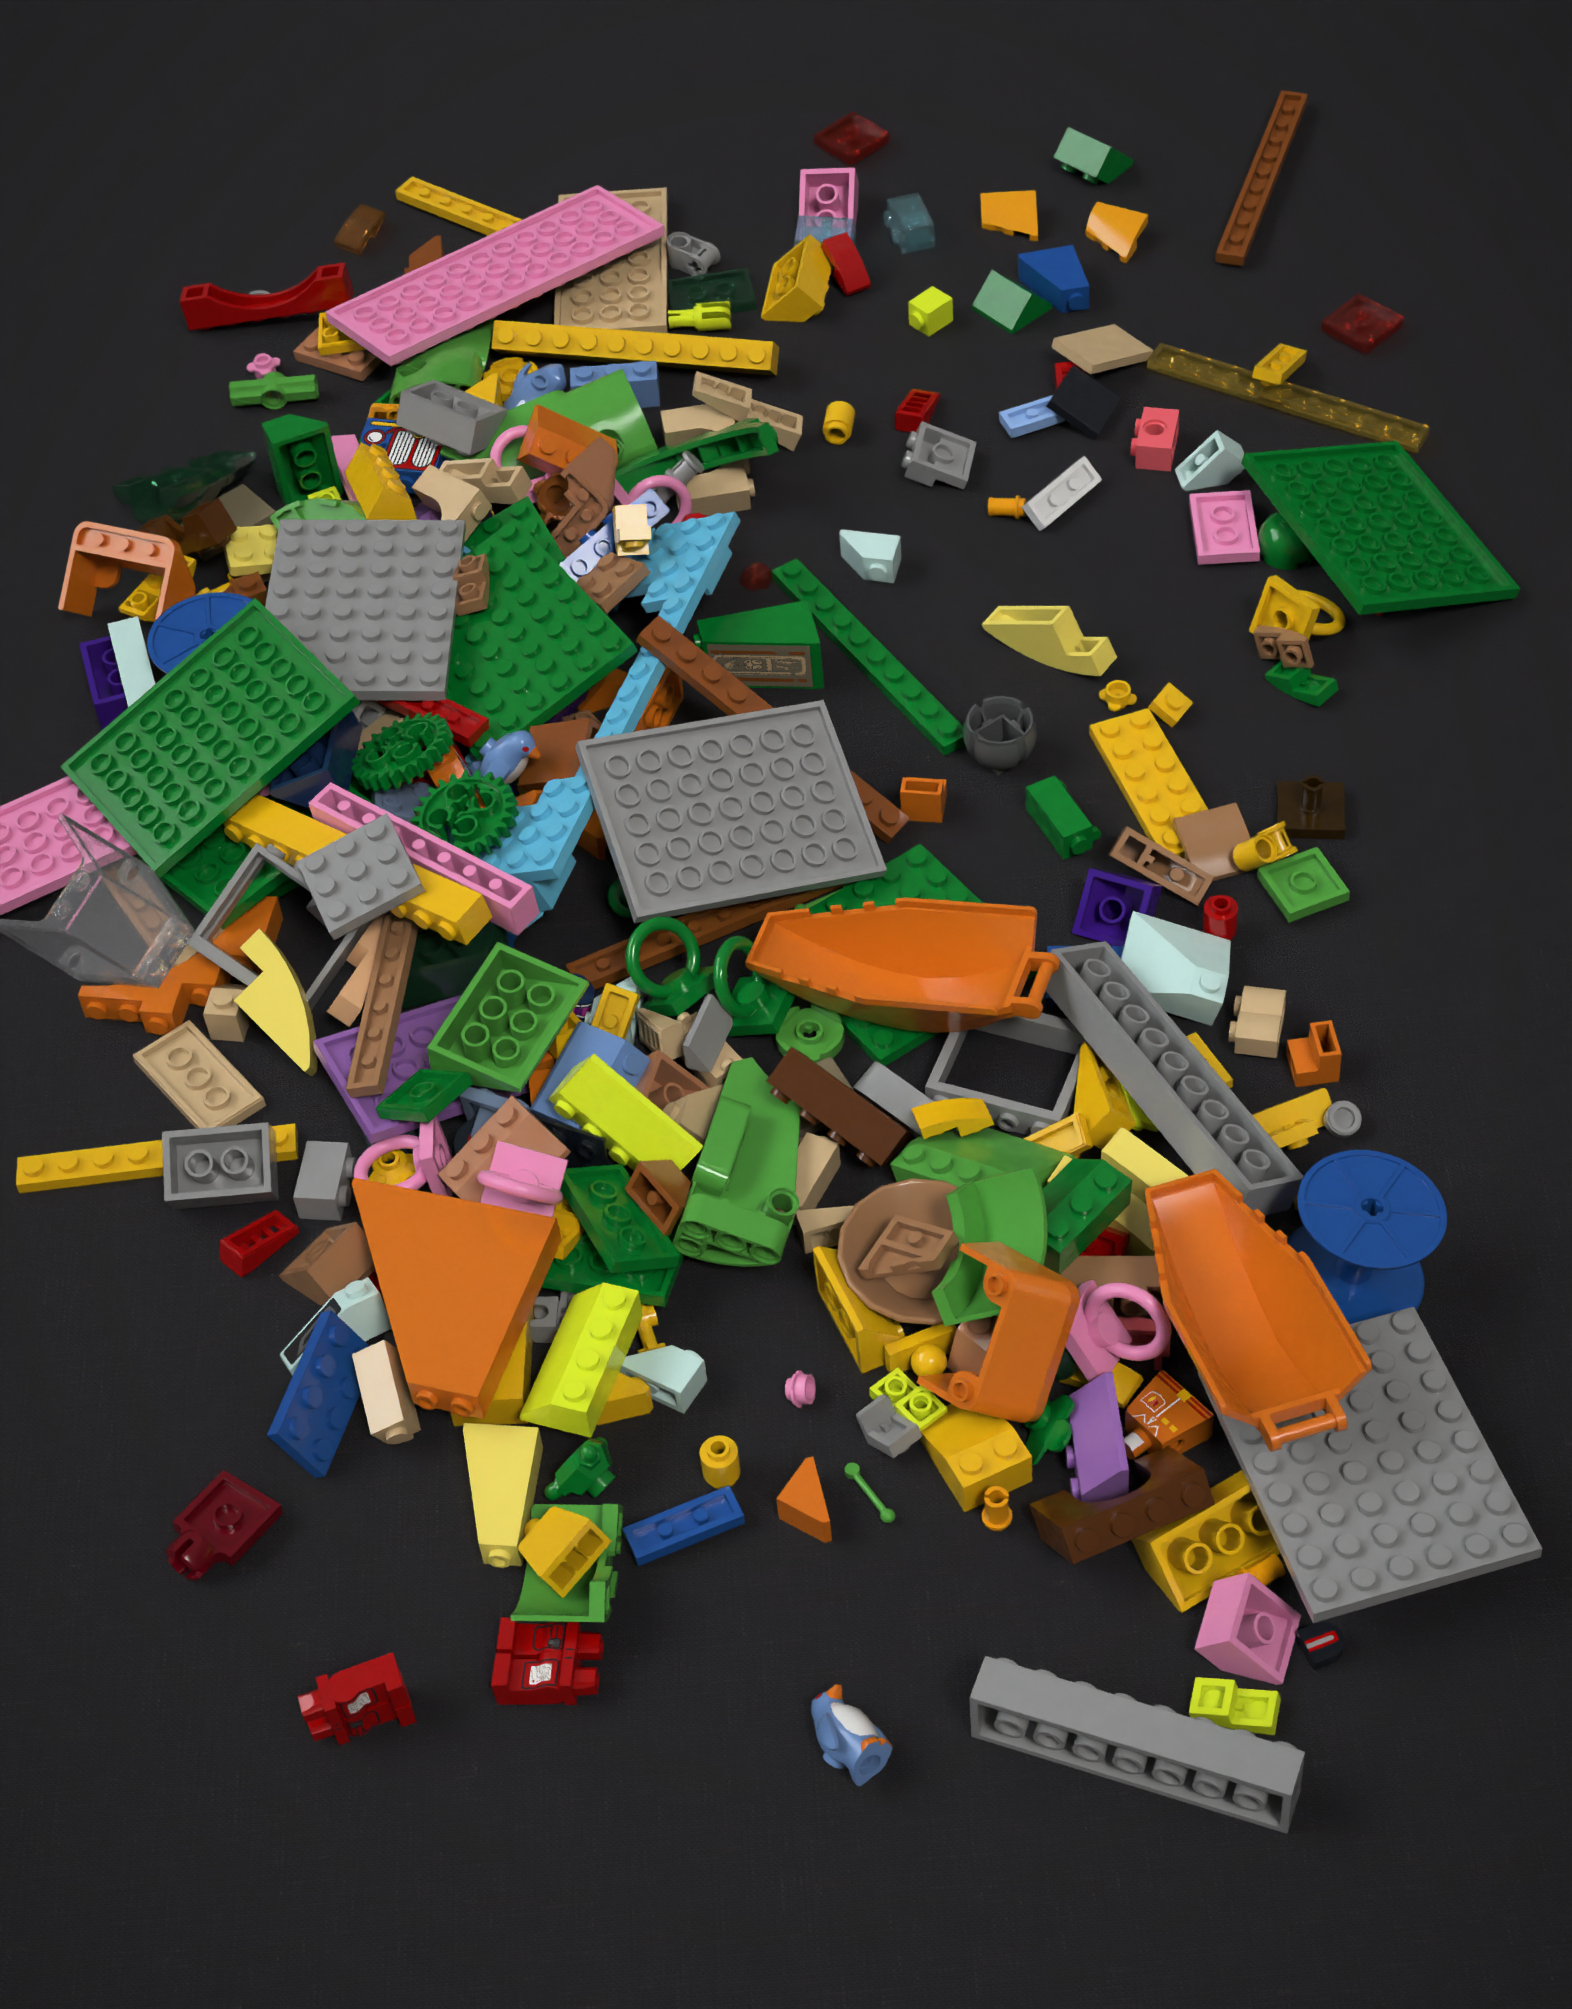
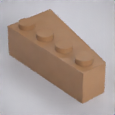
M1078 1256L1060 1274L1071 1280L1077 1288H1079L1081 1283L1094 1280L1098 1287L1115 1282L1132 1284L1149 1292L1163 1306L1155 1256ZM1124 1298L1107 1300L1118 1318L1140 1316L1152 1319L1142 1306Z

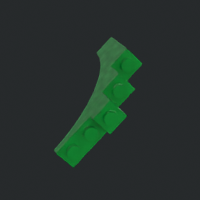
M747 418L717 432H705L677 445H665L616 467L615 479L629 494L632 488L642 480L655 475H664L668 468L672 469L683 458L682 453L685 450L692 453L706 470L742 459L769 456L779 451L776 444L778 443V436L775 429L769 425V422H761L758 418Z

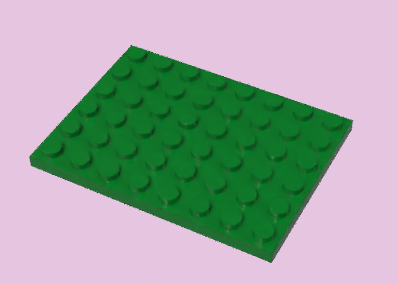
M1398 441L1244 453L1241 464L1359 615L1515 599L1517 597L1520 587Z
M515 518L464 556H477L486 553L490 575L489 600L487 609L458 616L456 613L446 698L489 719L490 728L471 747L464 745L477 761L483 760L484 756L479 751L491 737L497 741L505 734L522 730L529 732L530 726L544 724L638 652L634 643Z
M254 598L60 767L161 878L359 705L360 702L332 672Z

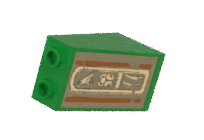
M808 600L697 620L698 633L693 634L694 644L748 688H824L821 645Z

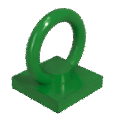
M658 916L644 921L633 931L626 947V967L634 984L642 992L652 996V998L641 1005V1008L664 1016H678L715 988L713 980L714 966L700 967L698 942L692 931L684 923L671 917ZM658 930H667L676 934L683 942L687 954L686 967L670 974L660 985L649 980L643 973L639 961V952L643 941L649 934Z
M743 936L730 937L720 946L713 968V980L717 998L733 1020V1026L728 1036L778 1034L794 1001L795 994L775 985L753 971V977H740L732 994L730 993L727 982L729 959L735 950H741L748 956L753 946V942Z

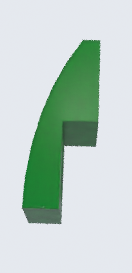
M1282 661L1265 674V679L1282 692L1302 702L1318 707L1339 690L1336 679L1311 674L1310 668L1283 667Z

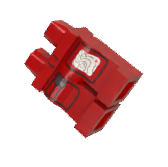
M501 1617L496 1647L497 1653L495 1654L491 1681L497 1705L559 1704L562 1702L565 1705H577L578 1695L598 1694L600 1683L598 1668L582 1667V1660H601L603 1658L604 1641L602 1634L582 1632L579 1622H567V1624L559 1622L524 1624L518 1623V1621H510V1617Z
M393 1652L339 1671L332 1675L330 1679L327 1674L315 1677L318 1689L298 1696L303 1718L308 1723L314 1742L335 1735L338 1744L342 1745L351 1742L349 1735L354 1737L362 1736L368 1733L373 1726L397 1718L401 1727L417 1722L406 1684Z

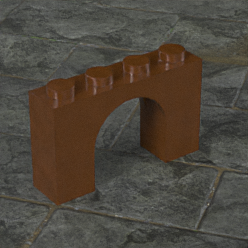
M1167 1446L1134 1460L1142 1487L1127 1495L1102 1502H1083L1066 1490H1062L1031 1503L1030 1507L1041 1540L1069 1562L1076 1564L1214 1505V1499L1204 1468Z

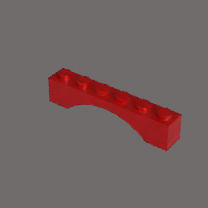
M343 262L318 266L309 277L299 284L272 294H242L223 289L212 283L183 287L179 302L189 330H208L215 326H235L242 322H261L275 317L288 318L301 313L315 314L321 310L332 309L353 299L354 290L346 263Z

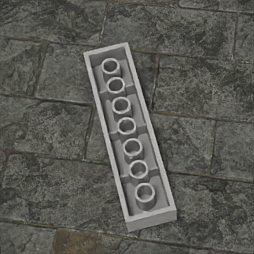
M985 1656L970 1695L971 1737L1288 1834L1301 1791L1305 1757L1304 1751L1298 1750L1290 1743L1283 1741L1274 1743L1258 1738L1247 1730L1224 1728L1204 1717L1191 1718L1184 1716L1164 1705L1151 1706L1144 1704L1127 1694H1111L1098 1690L1087 1682H1071L1058 1678L1047 1670L1039 1669L1035 1671L1018 1666L1014 1661L1007 1658L995 1659Z

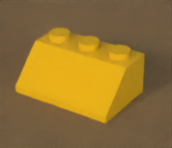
M812 235L806 236L773 264L761 313L763 320L805 322L812 315L817 316L823 310L825 294L829 288V276L833 271V267L821 249V243Z
M822 1246L812 1248L818 1292L861 1373L863 1374L885 1365L884 1346L905 1337L901 1324L896 1320L892 1322L891 1318L869 1309L847 1286L837 1259L838 1250Z

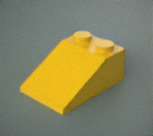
M950 1404L946 1406L948 1408L946 1414L921 1432L922 1437L920 1441L964 1513L984 1504L985 1491L992 1486H1000L1006 1489L1007 1492H1010L1032 1482V1456L1014 1427L1005 1419L960 1409Z

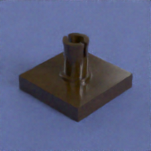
M1308 775L1303 781H1278L1277 823L1285 821L1286 826L1284 829L1288 838L1344 839V782H1324L1317 775Z

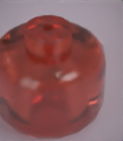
M751 563L743 571L740 577V584L747 587L750 591L766 589L772 580L771 570L763 563Z

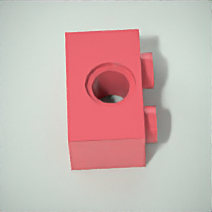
M1144 407L1142 418H1137L1135 423V436L1137 438H1132L1130 455L1135 456L1136 469L1171 472L1179 434V410Z

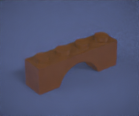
M216 498L201 503L181 518L184 527L180 526L166 514L149 520L136 531L174 539L179 543L183 555L189 557L195 552L197 555L202 554L212 546L215 550L223 547L230 541L228 536L234 533L237 527L220 499Z

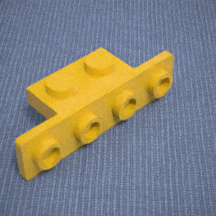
M1320 1088L1254 1113L1252 1116L1279 1148L1287 1146L1288 1150L1307 1145L1309 1143L1308 1137L1319 1134L1317 1128L1325 1126L1324 1114L1332 1103L1327 1089Z

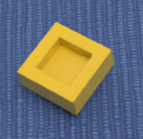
M1168 682L1148 708L1172 728L1193 702Z

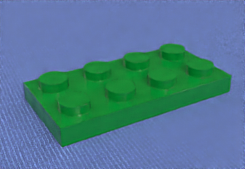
M622 1164L566 1168L561 1192L611 1274L677 1267L680 1254L667 1235L664 1236L626 1192L625 1187L631 1177Z

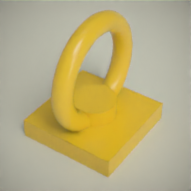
M1277 575L1267 578L1249 631L1253 634L1258 625L1279 627L1300 633L1307 637L1309 641L1310 635L1329 636L1339 633L1345 626L1346 618L1343 611L1331 600L1313 592L1297 590ZM1320 609L1329 614L1333 622L1316 623Z

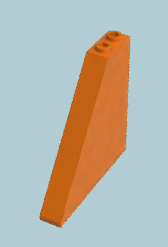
M354 1178L352 1181L353 1191L413 1403L427 1410L436 1408L453 1412L460 1417L473 1416L484 1419L556 1255L558 1246L562 1241L557 1218Z

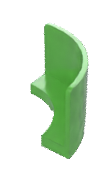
M322 498L293 502L270 516L277 530H279L280 520H368L358 501Z
M1028 1167L968 1182L946 1195L952 1217L953 1231L959 1239L957 1243L959 1249L957 1260L950 1262L945 1277L931 1291L945 1326L999 1315L1001 1309L1000 1306L987 1298L983 1289V1279L987 1265L960 1251L962 1243L999 1241L1044 1266L1048 1238L1047 1213L1043 1189L1035 1167Z
M533 1505L531 1508V1519H541L549 1508L556 1506L589 1518L612 1542L564 1598H561L544 1582L527 1562L520 1599L515 1611L510 1614V1621L606 1622L612 1612L610 1598H615L618 1583V1571H613L612 1560L613 1556L621 1554L623 1505Z

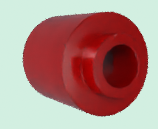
M1226 895L1212 896L1204 904L1203 932L1232 940L1237 932L1238 904L1233 898Z

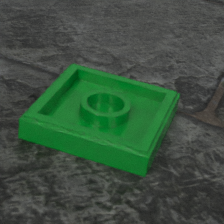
M419 1069L377 1105L376 1111L380 1119L429 1123L469 1088L473 1081L470 1074L466 1072Z

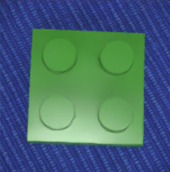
M1318 847L1260 867L1257 871V878L1289 923L1349 901V889Z

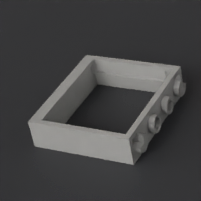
M258 843L254 845L187 942L188 945L247 986L259 974L211 942L266 862L310 891L298 863L296 862L293 867L283 860L286 854L270 843L267 848ZM372 921L347 933L308 989L306 997L311 1011Z
M1041 1013L1037 1019L1013 1016L981 1028H976V1030L1076 1055L1053 1111L945 1083L968 1030L949 1032L925 1085V1095L934 1102L954 1098L983 1099L993 1119L994 1125L992 1126L999 1127L1008 1132L1014 1131L1030 1136L1072 1115L1075 1104L1080 1047L1085 1042L1087 1043V1041L1069 1019Z

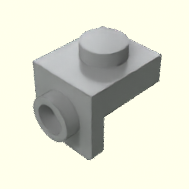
M884 1394L880 1395L856 1414L867 1443L892 1458L907 1451L913 1443L922 1437L918 1425L897 1414L890 1398Z

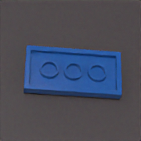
M332 1310L320 1313L267 1433V1436L314 1478L326 1476L361 1394L352 1354L369 1347Z

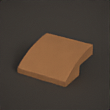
M1236 803L1174 818L1173 829L1184 850L1183 859L1213 875V881L1246 873L1237 867L1233 859L1235 846L1250 838Z

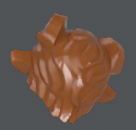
M561 472L552 473L548 479L538 481L533 486V491L537 495L535 501L536 509L546 526L552 521L561 522L574 507V504L564 495L568 489V479L561 476Z

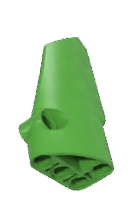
M495 318L482 322L471 330L457 334L448 341L434 345L423 353H418L405 359L402 365L396 369L389 404H399L401 391L431 380L439 381L461 391H465L460 388L462 386L471 388L480 382L488 358Z
M619 369L565 393L561 390H555L508 410L507 415L487 448L474 453L472 456L460 455L456 452V449L447 445L442 446L440 455L451 460L490 458L491 448L499 435L514 426L529 425L536 404L616 439L617 466L658 448L635 394L623 370ZM524 437L514 439L505 447L501 458L502 467L523 466L530 480L546 474L517 460Z
M752 1057L734 1061L730 1065L691 1179L692 1186L672 1242L676 1250L685 1256L728 1266L755 1267L778 1264L781 1261L800 1202L796 1194L800 1125L799 1111L801 1106L792 1100L785 1104L771 1094L770 1091L773 1086L766 1081L769 1077ZM775 1208H780L785 1213L779 1212Z

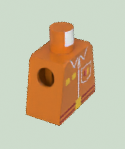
M1161 1370L1125 1411V1430L1128 1433L1124 1437L1126 1455L1129 1459L1134 1460L1144 1451L1153 1453L1167 1446L1182 1454L1213 1436L1214 1414L1169 1374Z

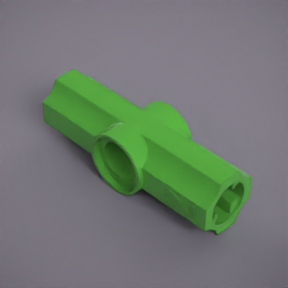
M269 372L262 379L229 383L230 400L234 407L263 405L270 410H278L284 407L286 402L319 400L318 380L315 374L286 377L279 372Z

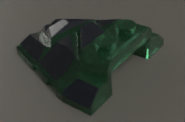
M220 450L187 460L189 467L179 465L172 468V466L161 468V473L156 475L141 474L112 485V489L123 505H130L133 516L137 521L148 522L151 519L168 514L180 525L183 523L181 518L201 503L214 499L225 486L244 476L257 458L255 452Z

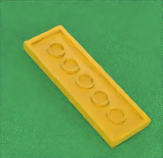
M1146 708L1089 725L1091 739L1147 838L1184 858V850L1173 829L1174 818L1208 810L1150 709Z

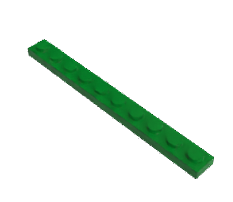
M797 558L771 570L772 580L793 602L808 600L814 623L943 756L965 746L963 726Z

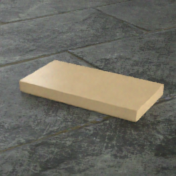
M190 1020L132 1055L136 1065L196 1129L237 1125L266 1106L262 1095Z

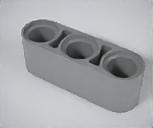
M875 1061L852 1087L853 1090L911 1132L912 1136L915 1138L921 1137L922 1134L914 1119L911 1108L934 1101L887 1067Z

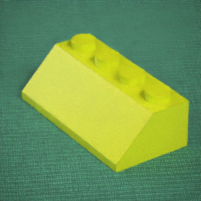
M592 1054L575 1065L548 1098L555 1104L554 1109L556 1112L568 1120L573 1119L582 1127L581 1131L605 1138L606 1148L609 1150L608 1154L619 1164L627 1165L633 1171L639 1161L672 1160L682 1170L703 1148L700 1142L596 1054Z
M603 1282L573 1295L521 1411L520 1420L589 1438L592 1437L643 1318L638 1290Z

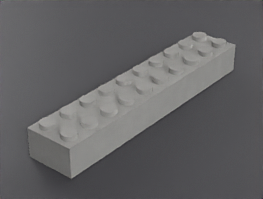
M1106 941L1051 949L1050 953L1060 959L1058 971L1051 975L1046 992L1193 1173L1198 1174L1216 1169L1243 1194V1202L1253 1211L1259 1209L1264 1215L1289 1210L1304 1176Z

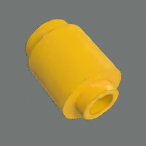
M835 401L830 403L826 409L823 433L826 440L832 444H843L852 434L855 410L849 403Z
M718 1435L708 1438L701 1445L700 1460L705 1481L716 1489H721L728 1485L730 1487L733 1486L741 1472L736 1443L729 1437Z

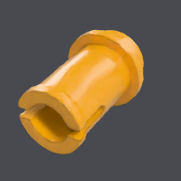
M1016 495L1015 498L989 497L988 515L1015 516V519L1025 517L1026 513L1022 506L1027 503L1026 498H1021L1020 495Z
M992 1486L984 1494L985 1508L982 1511V1522L993 1531H1002L1011 1524L1013 1518L1012 1511L1008 1506L1009 1493L1003 1487Z
M1269 1553L1250 1568L1237 1570L1236 1575L1249 1572L1266 1586L1277 1578L1284 1576L1285 1568L1275 1554Z

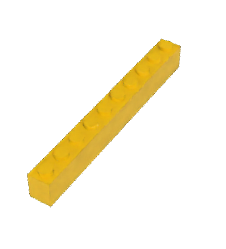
M494 320L491 348L499 354L620 364L657 361L658 367L777 376L779 346L773 341Z
M259 794L254 795L223 823L225 826L224 832L232 841L245 843L251 848L256 843L267 848L270 843L284 852L286 855L283 860L293 866L298 860L347 835L342 831ZM413 864L425 888V892L390 911L399 918L406 917L414 921L423 929L430 928L438 932L449 941L454 939L468 945L493 917L483 895Z

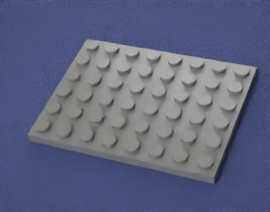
M280 520L265 608L332 672L358 700H446L458 594V581L453 580V575L458 562L463 558L466 533L465 520Z
M824 700L581 740L576 743L575 750L634 923L644 922L658 916L671 917L882 877L887 871Z
M1415 1307L1349 1324L1370 1358L1372 1370L1339 1401L1346 1415L1348 1428L1340 1432L1331 1429L1282 1444V1449L1270 1452L1260 1431L1255 1426L1221 1414L1198 1371L1203 1387L1246 1480L1250 1484L1252 1493L1313 1623L1541 1558L1542 1547ZM1323 1410L1276 1423L1275 1426L1276 1428H1281L1326 1413Z

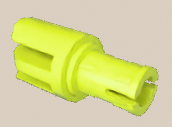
M730 301L696 303L693 309L668 310L669 328L695 327V329H698V332L730 330L732 328L730 321L731 303Z

